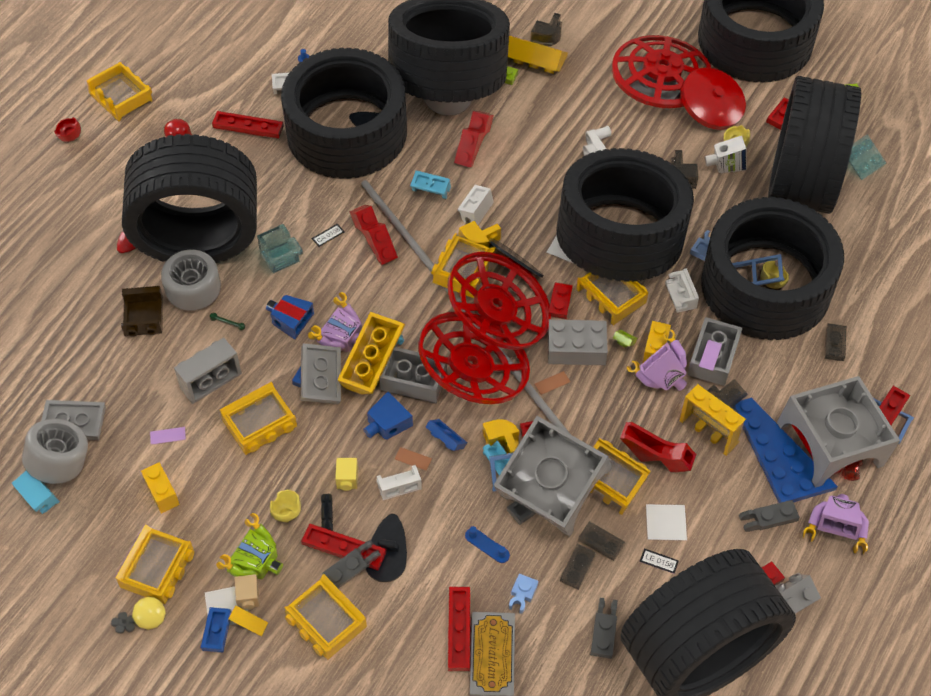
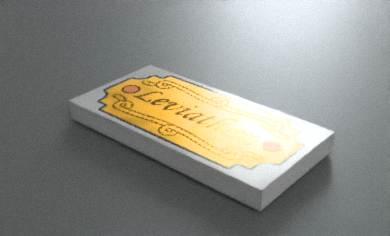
M472 612L470 696H514L515 613Z

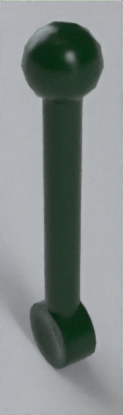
M216 313L210 314L212 321L219 320L236 326L240 330L245 329L244 323L227 320L217 316Z

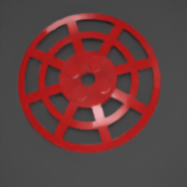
M648 35L631 39L619 47L612 61V74L620 89L634 100L653 107L680 108L684 107L681 98L660 99L662 91L681 89L684 82L681 77L683 70L691 73L699 69L695 57L698 56L706 68H711V65L702 52L685 41L669 36ZM633 44L638 45L630 53V56L619 57L625 48ZM664 45L663 49L654 50L650 46ZM670 47L679 49L684 53L676 54L670 51ZM641 49L648 52L645 57L635 56ZM690 58L693 67L684 65L683 59ZM618 62H628V67L632 74L631 77L626 80L622 78L618 69ZM634 62H643V69L637 72ZM648 75L650 78L657 80V83L648 81L643 76ZM638 80L645 86L655 89L654 97L640 93L630 85ZM674 80L678 83L676 85H663L664 82Z
M475 252L461 258L452 268L447 285L451 305L462 323L479 338L500 348L520 350L537 344L548 331L549 319H551V314L548 313L550 304L547 295L536 278L519 263L500 254ZM477 261L479 272H475L464 279L458 270L465 264ZM484 261L500 264L510 269L506 277L486 271ZM516 274L530 286L536 297L527 299L521 289L512 282ZM454 277L462 285L460 290L461 302L456 301L453 292ZM480 278L482 287L477 291L469 283ZM488 278L502 282V285L489 284ZM508 288H511L520 300L516 301L508 291ZM466 290L474 296V304L466 302ZM540 304L542 311L541 327L531 324V305ZM524 307L525 321L516 317L518 308ZM461 310H465V312H466V314L468 315V317L475 323L476 326L479 327V329L476 328V327L466 318V316L463 314V312H462ZM471 311H477L483 318L482 324L473 316ZM512 321L521 326V328L511 333L507 324ZM490 323L500 326L503 333L490 330L488 328ZM527 329L538 333L528 343L519 344L515 337L522 335ZM486 332L496 337L507 338L510 343L493 339L486 335Z
M455 312L439 314L425 325L418 341L420 359L429 375L448 392L470 402L492 405L514 399L525 388L529 380L530 364L524 349L513 350L520 363L509 364L505 355L497 346L482 340L464 324L463 331L443 334L437 325L450 321H461ZM463 312V314L466 316V318H467L471 323H474V322L468 317V315L466 314V312ZM472 313L473 316L482 324L483 318L478 314ZM490 323L488 327L490 330L503 333L500 326ZM431 329L438 337L433 353L423 349L424 339ZM452 338H463V343L455 346L449 341ZM495 338L496 340H499L501 342L505 341L507 343H510L507 338ZM471 339L479 341L487 347L483 348L477 344L471 343ZM442 344L450 351L449 357L438 354ZM494 352L502 364H495L490 354ZM427 358H430V359L434 360V363H435V365H436L438 371L441 373V375H442L444 378H441V377L433 370V368L430 366V364H429ZM440 362L448 364L453 373L448 375L442 368ZM521 370L522 376L518 388L513 390L505 386L509 380L510 371ZM493 371H503L504 374L500 383L490 377ZM461 378L468 381L471 388L463 386L455 380ZM486 381L493 388L480 390L478 383ZM450 383H451L452 385H454L455 387H457V388L463 390V391H466V392H469V393H473L474 396H472V395H470V394H467V393H464V392H462V391H460V390H458V389L452 387V386L450 385ZM499 390L508 394V396L501 398L482 397V395L492 394Z

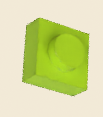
M507 66L506 84L513 85L518 75V69Z
M623 330L616 331L613 339L617 340V344L623 347L635 345L638 339Z

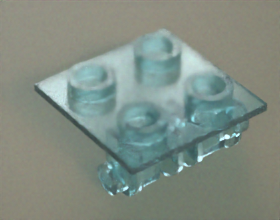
M868 134L853 143L849 163L861 180L886 164V161Z

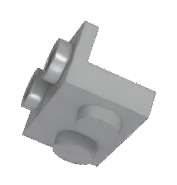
M796 573L789 577L788 582L775 585L795 614L821 598L810 575Z

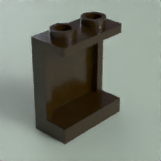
M160 286L122 289L124 315L121 328L124 336L134 337L137 335L161 334L163 332V295Z

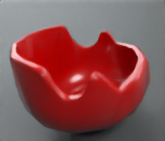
M74 117L66 118L56 125L54 132L61 141L72 142L80 136L81 125Z
M173 119L165 124L164 134L166 137L169 135L176 136V134L192 135L189 124L182 119Z

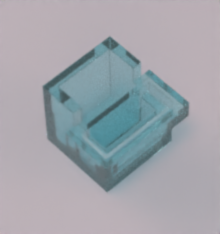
M284 224L257 235L260 254L273 274L300 262L299 256L303 254V249L295 237L291 238Z

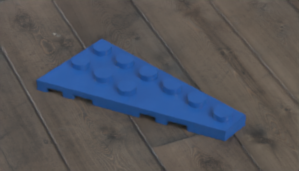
M752 397L733 403L734 411L746 419L742 428L779 503L793 500L794 503L837 490L838 486L830 478L822 486L815 488L812 483L814 461L782 428L780 429L779 425Z

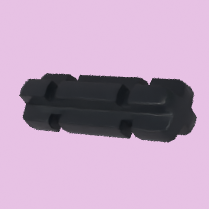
M329 493L322 494L321 525L322 528L333 531L332 495Z

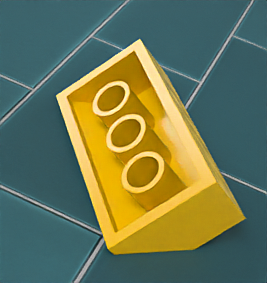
M509 35L508 57L513 58V62L522 65L523 62L529 63V67L538 69L540 66L545 68V72L554 74V71L560 72L568 52Z
M373 312L369 313L337 379L343 388L358 394H373L405 327L404 323Z

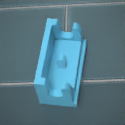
M417 170L410 185L412 191L420 189L442 195L443 199H447V192L451 190L449 178Z
M27 471L12 482V485L36 512L40 510L43 514L60 502L42 481L35 479Z

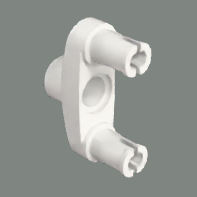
M609 126L586 132L588 145L583 146L584 156L606 149L601 139L611 136Z

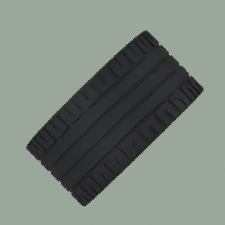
M407 0L395 7L388 18V61L400 72L405 84V93H409V95L416 98L445 103L466 102L484 98L499 90L506 81L510 30L509 18L503 10L485 0Z
M704 0L698 30L700 49L715 68L731 75V77H737L740 80L744 79L749 82H773L774 80L785 79L800 71L810 60L824 12V0ZM746 9L762 10L780 16L792 27L775 32L758 31L738 24L728 14Z
M333 48L323 52L320 51L315 55L309 56V58H305L289 72L281 90L285 129L289 148L294 157L304 167L317 174H323V176L327 177L331 176V178H358L381 170L382 167H386L388 163L390 164L400 154L407 137L405 84L400 72L387 59L374 54V52H367L364 49ZM345 98L365 100L382 110L371 121L350 128L327 127L309 118L310 114L322 104Z
M796 76L777 144L768 198L790 199L793 202L797 201L802 205L805 204L808 208H813L817 212L827 214L833 212L842 189L855 139L862 92L860 87Z
M176 134V136L169 135L146 143L145 146H141L139 150L137 149L131 155L125 168L122 228L126 238L140 252H144L145 255L162 262H166L172 255L184 250L205 252L213 258L215 263H220L239 255L252 243L257 230V174L254 165L235 146H231V144L225 143L220 139L216 140V138H209L204 135ZM175 195H197L211 198L221 203L203 208H187L171 205L159 199Z
M611 148L610 150L603 149V151L598 150L595 153H589L578 159L577 162H574L564 177L556 227L559 246L564 254L574 264H577L579 268H583L584 271L591 272V274L598 275L601 278L634 282L651 279L654 276L657 277L672 268L681 256L694 203L692 187L686 176L679 169H676V166L661 157L648 154L645 151L641 152V150L629 148ZM605 204L627 205L647 212L658 221L641 225L623 224L608 220L596 214L590 208Z
M762 197L761 199L754 198L753 200H746L745 202L738 203V205H734L723 213L714 225L705 257L701 286L707 305L710 306V310L715 313L718 319H721L720 321L742 327V334L750 335L753 338L781 340L782 338L797 337L804 334L805 331L808 332L826 315L844 266L843 244L836 229H833V225L828 223L829 221L813 208L810 209L807 205H802L797 201L793 202L790 199ZM767 247L778 249L799 260L808 270L812 281L805 286L792 290L763 288L745 279L735 269L730 258L750 248Z
M731 549L697 562L695 565L688 567L687 570H683L677 576L672 577L670 581L661 585L662 587L656 589L626 620L621 630V641L657 696H708L733 682L745 672H748L769 655L792 630L796 622V614L752 554L744 549Z

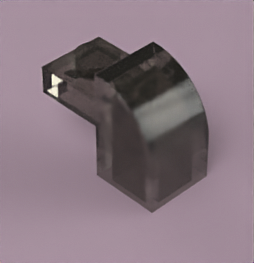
M554 13L550 23L537 20L531 30V42L544 46L557 44L561 39V14Z
M675 150L670 164L676 166V169H679L686 176L692 189H696L699 178L698 165L683 164L682 150Z
M735 379L720 391L715 385L707 390L732 409L733 406L748 395Z

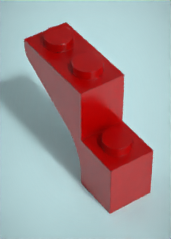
M481 111L472 112L469 127L462 130L454 163L470 168L473 166L485 135L490 132L494 115Z
M363 205L349 211L355 228L363 233L381 265L398 258L386 225L377 221L371 205Z
M626 422L620 436L622 442L641 462L661 461L670 472L691 471L697 455L687 443L666 441L633 422Z

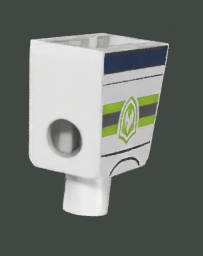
M738 136L715 144L714 154L705 156L706 166L716 165L719 173L747 170L746 147L743 137Z

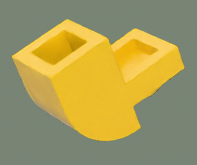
M472 221L459 227V237L489 247L491 244L489 242L490 238L497 241L501 240V227L497 223L481 230L477 223Z
M503 419L483 423L482 433L486 444L492 446L496 441H499L501 446L504 445L507 454L514 453L519 445V429L516 425Z

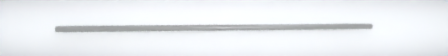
M362 181L361 185L432 272L434 263L368 181ZM453 291L456 301L461 302V298L458 295V293L456 291ZM498 347L505 355L506 359L508 360V363L514 364L511 361V359L507 356V354L503 351V349ZM510 371L520 383L522 373L520 371ZM527 382L524 389L550 422L569 433L532 385Z

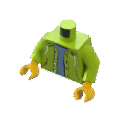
M252 513L250 516L253 517L254 523L245 519V525L248 527L253 526L254 529L248 531L231 558L226 554L220 556L225 561V565L218 562L216 566L218 569L226 568L227 572L234 577L256 574L257 579H263L268 571L278 575L283 568V563L276 560L278 556L276 543L268 530L262 524H258V515Z

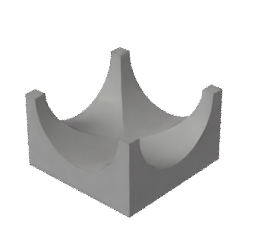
M859 376L790 396L777 421L780 429L792 424L805 436L814 461L812 483L815 488L822 486L830 476L843 467L862 459L874 458L875 466L877 468L883 467L900 442V439Z
M536 416L493 486L503 498L511 499L527 507L570 537L574 531V524L584 501L598 480L603 475L609 474L612 465L609 457L541 417Z

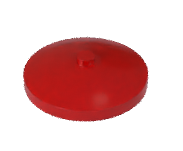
M706 67L696 69L686 77L681 86V99L686 111L694 120L705 127L715 130L728 129L735 126L745 113L746 100L742 89L732 77L718 69Z

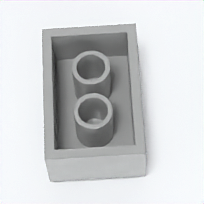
M705 317L687 375L725 386L742 327ZM708 340L722 344L713 371L699 367Z
M549 319L548 364L606 365L608 353L607 321Z
M225 338L213 342L211 346L198 351L194 356L174 367L180 389L192 404L242 374L237 352Z
M398 347L394 348L380 377V389L383 391L437 403L442 386L425 369L419 352ZM427 358V360H428L430 366L433 368V370H434L441 378H444V377L441 375V373L438 371V369H437V367H436V365H435V363H434V360H432V359H430V358ZM440 362L442 368L447 373V364Z

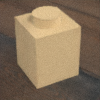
M256 574L235 577L236 603L238 607L244 610L260 607L259 583Z

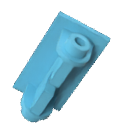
M496 441L492 446L487 444L483 447V454L486 455L489 461V456L507 454L499 441ZM509 459L494 461L495 470L498 475L501 474Z

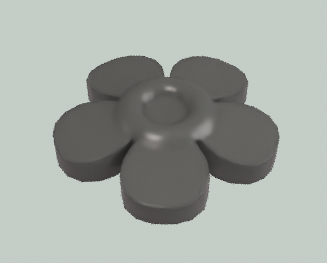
M126 612L119 613L118 618L111 620V625L116 627L115 631L117 633H124L125 630L132 632L135 629L132 615L127 617Z

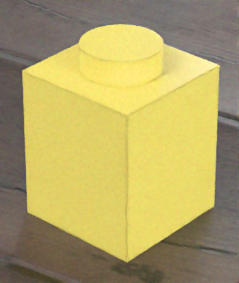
M337 458L335 478L337 489L344 491L357 489V458Z

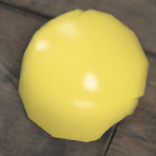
M743 125L730 127L724 133V141L742 136L746 147L750 142V130L745 129Z
M765 262L761 269L760 279L778 278L779 269L776 266V262ZM784 266L783 276L785 280L765 284V286L780 289L788 283L789 274Z
M292 490L279 491L275 501L270 502L271 516L277 521L289 522L295 519L301 511L300 497Z
M155 597L140 599L134 605L132 618L136 625L147 630L157 628L163 623L166 615L162 602Z

